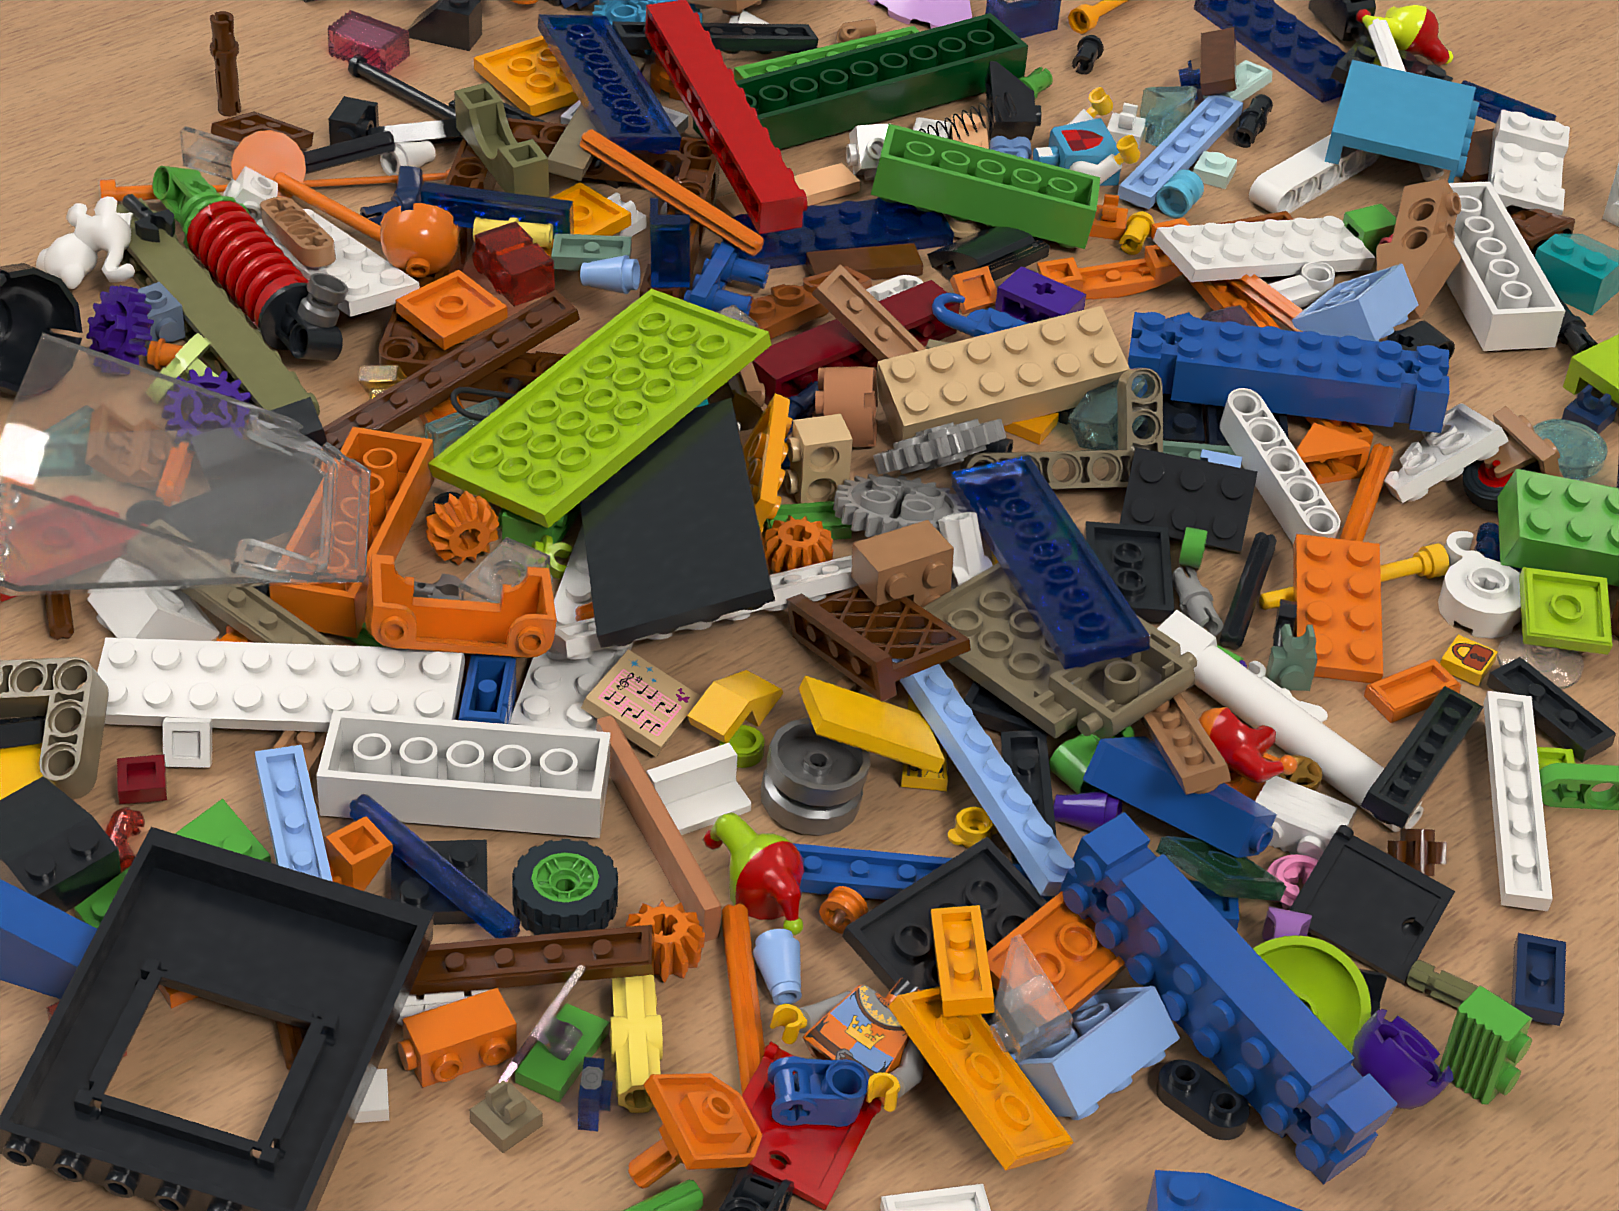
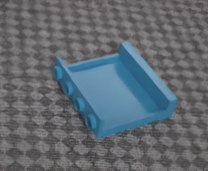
M1352 60L1331 132L1325 162L1339 164L1343 146L1450 170L1448 183H1453L1455 177L1462 178L1479 106V102L1473 101L1476 87Z

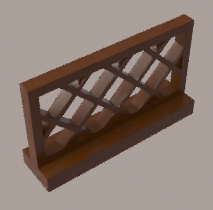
M857 585L816 602H813L802 593L787 599L792 637L881 702L897 696L896 681L971 651L969 638L906 596L876 606ZM854 612H872V613H854ZM884 612H902V614H884ZM850 627H865V629H852ZM877 627H895V629H876V628H877ZM906 628H925V629H906ZM873 643H888V644H887V645H878V644H873ZM900 643H919L918 645H899ZM930 643H943V645H930ZM892 659H906L899 663L892 661Z

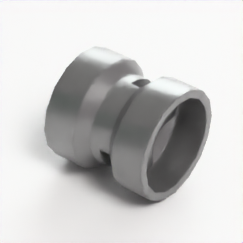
M314 273L309 278L307 284V291L309 293L307 297L301 300L298 314L302 319L313 325L325 328L334 327L339 317L338 305L345 301L348 286L340 279L331 275Z

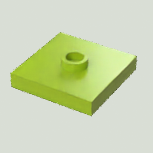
M1523 567L1519 575L1523 644L1608 655L1613 644L1607 578Z

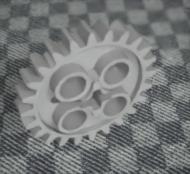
M978 419L956 425L952 422L916 432V436L893 443L894 449L875 454L873 457L878 474L900 470L901 474H906L923 468L927 471L964 461V457L987 450V444L1005 439L1006 434L1001 419L980 424Z
M884 473L883 476L879 477L868 474L867 479L855 476L854 481L844 480V485L839 484L835 493L833 510H835V517L842 518V524L852 525V531L865 530V536L871 537L925 520H929L940 532L938 520L947 515L969 512L970 508L967 507V501L960 500L961 495L949 494L950 488H936L937 483L935 482L921 483V478L907 480L904 475L894 478Z

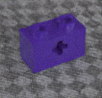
M1021 266L998 286L995 310L1005 312L1026 323H1033L1084 310L1086 294Z

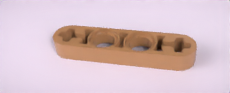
M273 197L260 203L263 225L301 264L308 267H323L335 262L336 254L333 238L293 199Z

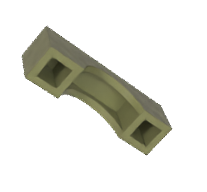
M489 82L455 90L456 128L514 205L531 203L534 200L550 196L547 156L533 139L517 143L508 124L503 100Z

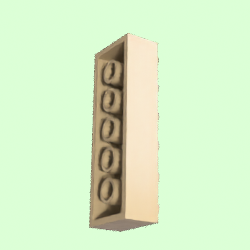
M1102 306L881 360L877 363L876 375L879 401L896 442L916 436V432L952 422L956 425L978 419L980 424L1001 419L1003 426L1012 424V422L1028 420L1117 397L1119 378L1130 368Z

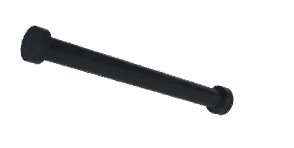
M355 55L350 60L348 65L350 74L356 77L363 76L444 120L456 119L454 108L368 64L367 59L361 55Z

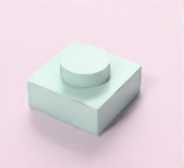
M1203 151L1193 168V172L1201 178L1204 184L1226 189L1236 171L1237 159L1226 157L1219 152Z

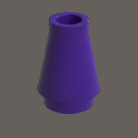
M1105 791L1071 795L1056 794L1053 806L1055 822H1063L1093 831L1122 814L1123 803L1121 799Z

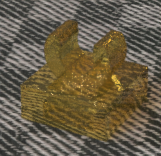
M399 365L360 366L358 382L368 393L370 399L404 380L407 376Z

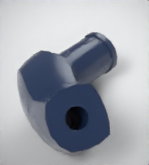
M400 166L396 191L393 197H391V201L369 207H361L360 215L369 218V220L381 226L384 214L392 208L401 206V212L413 210V203L422 202V169L413 166Z

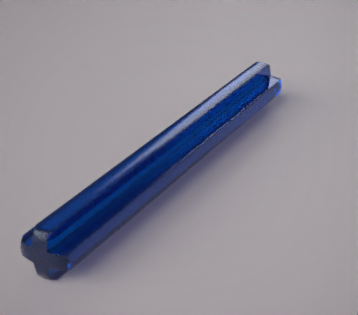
M361 794L358 799L352 800L349 805L351 809L350 817L357 821L367 816L393 844V853L494 938L517 937L519 935L520 920L372 797L368 794Z

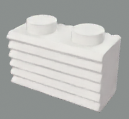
M1278 776L1266 781L1255 801L1277 814L1271 827L1273 829V837L1268 846L1280 847L1283 852L1289 851L1291 855H1307L1318 860L1340 825H1346L1352 829L1357 807Z

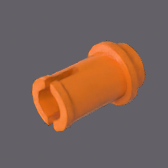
M160 338L158 341H151L147 362L150 365H154L155 369L161 370L162 366L167 367L183 346L166 343L164 338Z

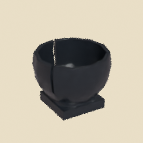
M25 263L0 266V391L10 395H22L51 388L73 366L82 340L80 337L54 333L51 329L83 333L79 303L61 278Z

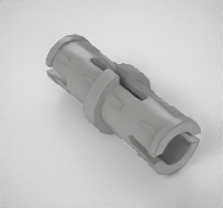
M1186 566L1185 569L1189 578L1186 577L1182 567L1177 568L1172 573V584L1180 598L1179 607L1181 611L1202 628L1206 627L1207 631L1213 636H1217L1223 629V622L1213 607L1212 601L1214 600L1212 594L1201 585L1197 573L1192 567Z

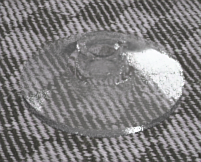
M1522 630L1514 631L1505 636L1498 647L1497 659L1500 666L1521 657L1561 690L1576 684L1581 678L1584 669V661L1579 651L1523 644Z

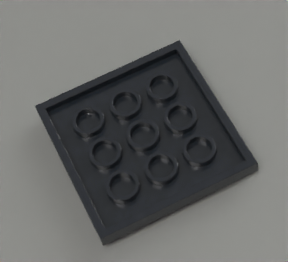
M985 837L847 925L842 937L889 991H891L900 978L908 980L921 991L940 987L932 931L931 909L980 905L986 949L988 951L1043 907L1047 901L1040 896L1038 891L988 837ZM1112 980L1107 985H1105L1101 990L1108 987ZM992 987L994 1013L981 1015L1010 1054L1040 1033V1031Z

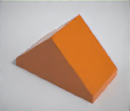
M1313 423L1296 451L1319 485L1362 478L1371 446L1365 440Z

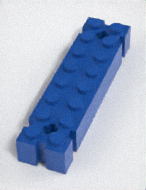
M1134 312L1128 357L1129 368H1148L1155 371L1161 378L1162 392L1164 394H1171V400L1225 407L1228 395L1233 390L1246 388L1258 393L1272 413L1393 427L1394 422L1409 424L1410 430L1441 433L1450 394L1449 376H1447L1449 370V350L1439 349L1432 345L1417 346L1416 351L1402 350L1401 344L1391 340L1379 342L1363 340L1355 336L1338 337L1321 335L1314 331L1296 332L1281 330L1274 326H1247L1233 321L1224 323L1205 321L1197 317L1181 318V322L1177 323L1165 321V316L1157 312ZM1138 375L1132 381L1131 387L1136 396H1143L1147 392L1148 385L1145 378Z
M1125 812L1083 836L1072 859L1075 862L1074 867L1067 871L1059 893L1063 891V898L1068 908L1078 914L1083 920L1090 917L1096 923L1095 934L1097 939L1105 948L1110 949L1116 957L1120 956L1124 960L1125 966L1134 981L1144 987L1155 986L1171 1020L1175 1021L1193 1040L1197 1050L1203 1056L1209 1058L1225 1075L1232 1089L1238 1094L1243 1095L1254 1107L1271 1131L1277 1133L1281 1138L1288 1135L1297 1144L1295 1153L1298 1161L1305 1169L1313 1172L1323 1185L1365 1156L1378 1136L1375 1131L1385 1125L1398 1103L1370 1073L1364 1077L1358 1073L1351 1065L1355 1057L1164 854L1157 857L1147 847L1150 842L1149 837Z

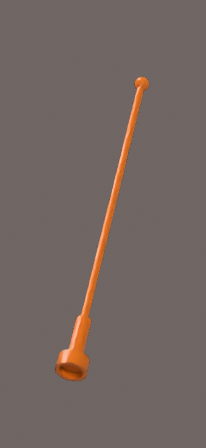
M450 169L445 173L423 174V181L446 180ZM398 175L304 180L303 184L308 187L397 183ZM115 179L100 180L101 198L107 196L114 197L118 202H121L124 196L133 194L138 199L157 200L152 185L116 187ZM228 184L212 186L217 192H224Z

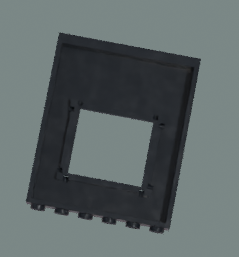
M151 827L0 1115V1154H3L10 1162L20 1166L35 1164L51 1169L59 1177L71 1182H80L83 1179L102 1185L107 1191L119 1197L130 1198L134 1195L153 1201L159 1208L165 1211H316L433 940L434 912ZM159 985L308 1030L258 1142L105 1094ZM94 1100L102 1102L100 1105L101 1109L94 1106ZM253 1149L261 1152L259 1158L253 1156Z

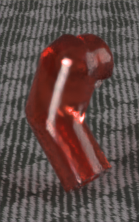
M123 807L113 812L105 829L106 834L119 849L121 873L131 866L136 856L128 843L129 836L139 835L141 831L137 827H144L145 825L143 814L140 811L131 810L129 807Z

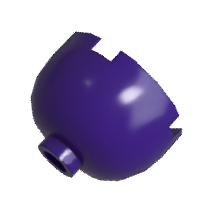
M1380 1009L1371 1016L1355 1036L1352 1048V1055L1355 1057L1353 1067L1362 1077L1370 1073L1398 1103L1396 1108L1411 1110L1424 1106L1437 1097L1454 1080L1453 1072L1449 1065L1441 1072L1438 1065L1434 1062L1440 1055L1439 1051L1416 1028L1398 1015L1392 1022L1384 1019L1388 1010Z

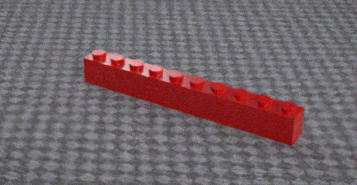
M687 0L646 5L645 36L758 233L764 234L801 228L803 212L807 211L808 208L806 193L798 187L792 169L786 167L782 160L780 149L774 147L770 140L768 129L762 127L758 120L756 109L750 107L746 100L744 89L738 87L734 80L732 69L726 67L721 51L719 49L716 50L709 31H705L701 25L698 13L693 12Z

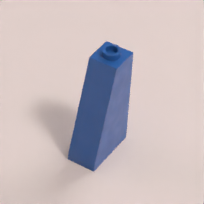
M1146 736L1100 739L1082 779L1236 858L1259 855V853L1266 849L1273 837V829L1271 827L1277 814L1225 783L1218 785L1215 790L1208 793H1191L1186 795L1154 741Z
M0 879V980L61 999L97 928Z

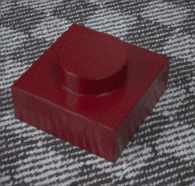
M165 754L117 758L119 805L167 800Z

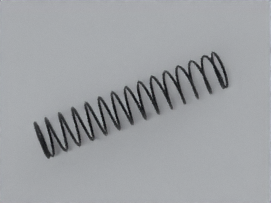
M1005 92L1004 100L997 95L995 98V103L991 99H988L987 107L983 103H979L978 110L975 107L971 106L970 115L967 111L962 110V119L957 114H954L953 122L946 117L944 120L945 127L940 121H937L936 130L932 125H928L927 131L928 134H930V126L935 131L936 135L939 136L937 125L938 123H940L941 126L944 128L945 132L947 133L948 139H951L950 135L948 134L946 126V119H948L953 125L958 139L961 140L955 125V115L960 119L964 126L967 136H969L968 130L964 123L963 112H965L969 116L970 120L972 121L975 132L977 133L978 130L972 118V108L975 109V111L978 113L984 129H986V125L982 119L980 112V104H982L988 112L990 120L993 125H995V123L989 111L988 101H991L993 103V105L997 109L999 118L1002 122L1003 118L998 109L997 97H999L1004 103L1010 118H1012L1010 111L1014 116L1017 115L1016 107L1010 94L1008 92ZM1007 94L1011 99V102L1015 110V114L1010 107V104L1007 99ZM922 128L919 129L920 132H921V130H922L924 133H926V131H925L924 129H922Z

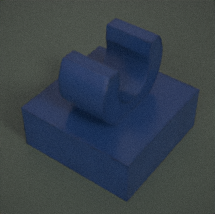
M1587 385L1578 393L1577 398L1564 409L1561 421L1596 437L1614 421L1618 408L1610 405L1611 395L1606 393L1601 399H1598L1591 395L1593 386Z

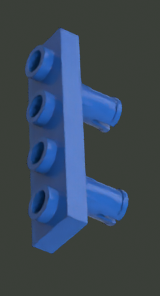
M723 239L721 244L715 243L711 259L706 258L701 274H696L692 290L686 291L683 300L708 310L746 321L750 313L753 297L724 289L728 282L731 283L732 280L764 289L769 274L767 273L770 271V265L739 258L740 249Z

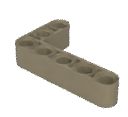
M1148 368L1129 369L1119 378L1117 385L1118 450L974 453L966 456L964 461L961 462L959 468L960 479L966 486L979 490L1127 487L1136 447L1163 453V392L1161 378L1155 371ZM1138 375L1143 376L1148 385L1147 392L1141 398L1133 393L1131 387L1132 381ZM1138 416L1144 417L1148 423V431L1142 438L1136 437L1132 430V424ZM1102 457L1108 462L1109 471L1105 478L1098 480L1094 476L1092 468L1094 462ZM1063 458L1069 465V474L1065 479L1058 481L1053 476L1052 468L1055 461ZM1023 459L1029 465V475L1025 480L1018 482L1012 475V467L1016 461ZM979 460L985 461L990 470L987 479L981 483L976 482L971 473L973 465Z
M83 658L0 660V718L46 716L39 761L41 773L71 799H78L87 795L93 789L97 780L109 696L106 683L91 664ZM85 682L81 688L77 689L79 685ZM80 724L75 730L69 732L74 726ZM74 766L69 773L63 775L68 768Z

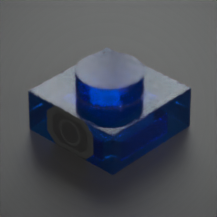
M584 1057L578 1095V1130L599 1131L601 1111H611L614 1081L605 1080V1059Z

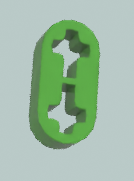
M1186 527L1179 559L1180 566H1190L1200 570L1208 531Z

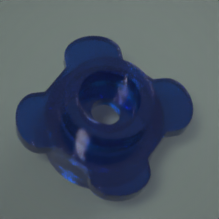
M1190 60L1188 61L1187 68L1178 70L1183 96L1194 95V99L1198 100L1197 91L1201 89L1200 68L1193 70L1192 61Z

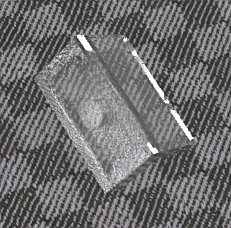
M187 126L180 130L184 167L230 181L233 179L231 162L234 150L240 142Z

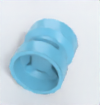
M1183 169L1177 171L1157 193L1156 200L1159 209L1169 217H1183L1203 195L1204 184L1201 178L1190 170Z

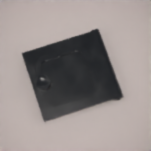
M1340 825L1291 906L1290 911L1312 915L1308 932L1403 985L1412 965L1421 954L1455 891L1354 836V832L1350 827ZM1409 919H1414L1413 922H1407L1403 924L1405 921Z

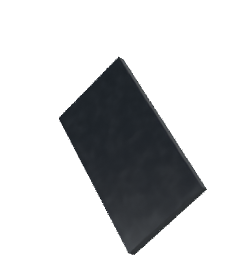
M731 398L694 408L580 502L596 634L601 648L614 645L626 646L635 639L657 633L669 634L682 626L700 621L706 623L713 622L722 615L740 610H756L766 603L775 601L736 413Z

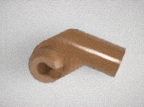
M874 19L843 23L836 34V40L838 43L875 35L876 23Z

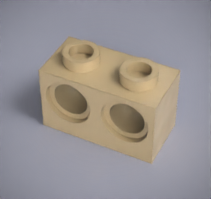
M841 414L793 420L792 437L787 438L786 442L789 444L787 454L790 460V469L785 470L784 480L788 494H794L797 504L834 501L838 485H844V480H849L853 439Z

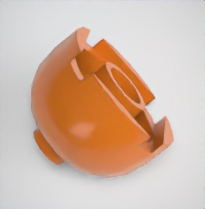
M413 203V210L402 212L401 206L392 208L384 214L380 229L381 246L387 261L407 275L418 278L438 273L446 268L456 253L459 239L458 224L455 225L453 223V215L438 206L424 203Z

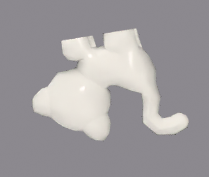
M108 196L97 201L94 216L86 214V205L81 203L74 204L69 208L66 215L69 224L75 227L74 233L57 238L49 248L43 249L37 258L36 268L61 278L67 288L75 289L83 278L95 268L98 259L97 253L105 250L108 253L102 267L104 275L109 282H125L132 278L135 273L134 267L129 263L119 267L124 251L129 247L131 241L130 225L133 213H117L118 201L114 197Z

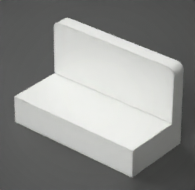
M730 743L646 771L647 776L681 835L713 825L718 817L723 814L732 812L739 816L751 811V801L736 781L737 753Z

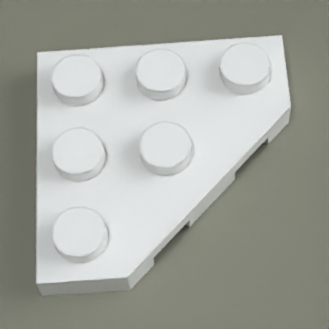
M1460 403L1446 411L1441 433L1422 431L1424 439L1421 443L1419 441L1411 443L1399 459L1402 468L1399 472H1389L1384 479V483L1390 494L1402 503L1418 500L1428 493V488L1440 481H1449L1463 473L1464 467L1476 460L1481 461L1494 456L1499 451L1498 447L1509 442L1502 427Z

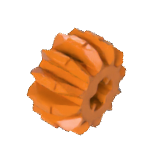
M465 491L459 499L449 493L448 502L444 505L434 503L436 514L426 517L428 526L426 537L439 557L443 558L444 561L451 559L457 565H460L466 557L476 563L478 553L481 551L490 553L489 543L499 539L496 528L500 524L498 516L491 509L486 499L482 498L481 495L474 497L468 491Z
M789 515L786 522L774 520L772 528L766 530L763 537L768 568L772 569L773 574L833 560L834 550L832 549L833 539L831 531L823 529L822 521L809 522L807 516L800 520L794 519Z
M661 899L655 908L642 903L639 913L629 914L625 927L652 925L654 931V974L660 975L664 983L671 974L684 979L688 968L698 967L702 948L705 944V933L703 932V927L699 925L696 912L685 913L682 902L673 907H667Z

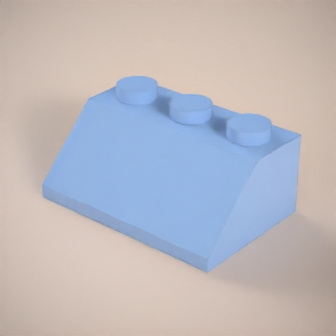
M1401 263L1336 284L1293 318L1292 322L1295 328L1303 332L1314 331L1321 335L1355 336L1363 340L1379 341V339L1394 332L1393 327L1406 322L1409 319L1407 315L1419 304L1404 266Z
M1155 986L1099 990L1047 1036H1044L1041 1032L1010 1053V1055L1056 1117H1071L1072 1120H1080L1094 1113L1099 1108L1097 1102L1107 1094L1116 1093L1129 1086L1133 1081L1131 1076L1138 1070L1160 1062L1166 1056L1164 1050L1179 1040L1180 1037Z

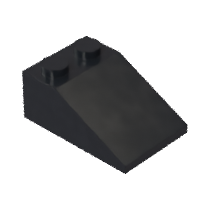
M44 776L0 800L1 880L67 912L121 874L118 847L89 812Z

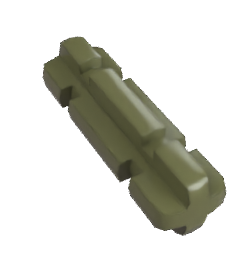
M1416 960L1412 965L1406 982L1410 987L1423 993L1426 989L1432 991L1431 997L1457 1009L1478 988L1477 985L1444 970H1441L1439 974L1434 971L1435 966L1422 960Z

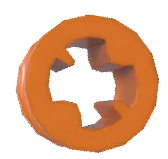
M838 886L831 891L828 898L821 904L819 913L821 919L829 928L843 934L847 925L868 913V906L864 898L855 890L849 887Z

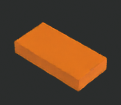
M1431 659L1366 685L1364 697L1390 723L1428 709L1444 686L1459 693L1461 684L1435 659Z

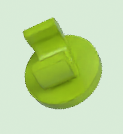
M543 535L540 542L534 541L532 543L527 563L533 567L549 568L551 577L562 579L568 566L559 564L554 556L567 559L572 552V547L563 542L553 544L552 536Z

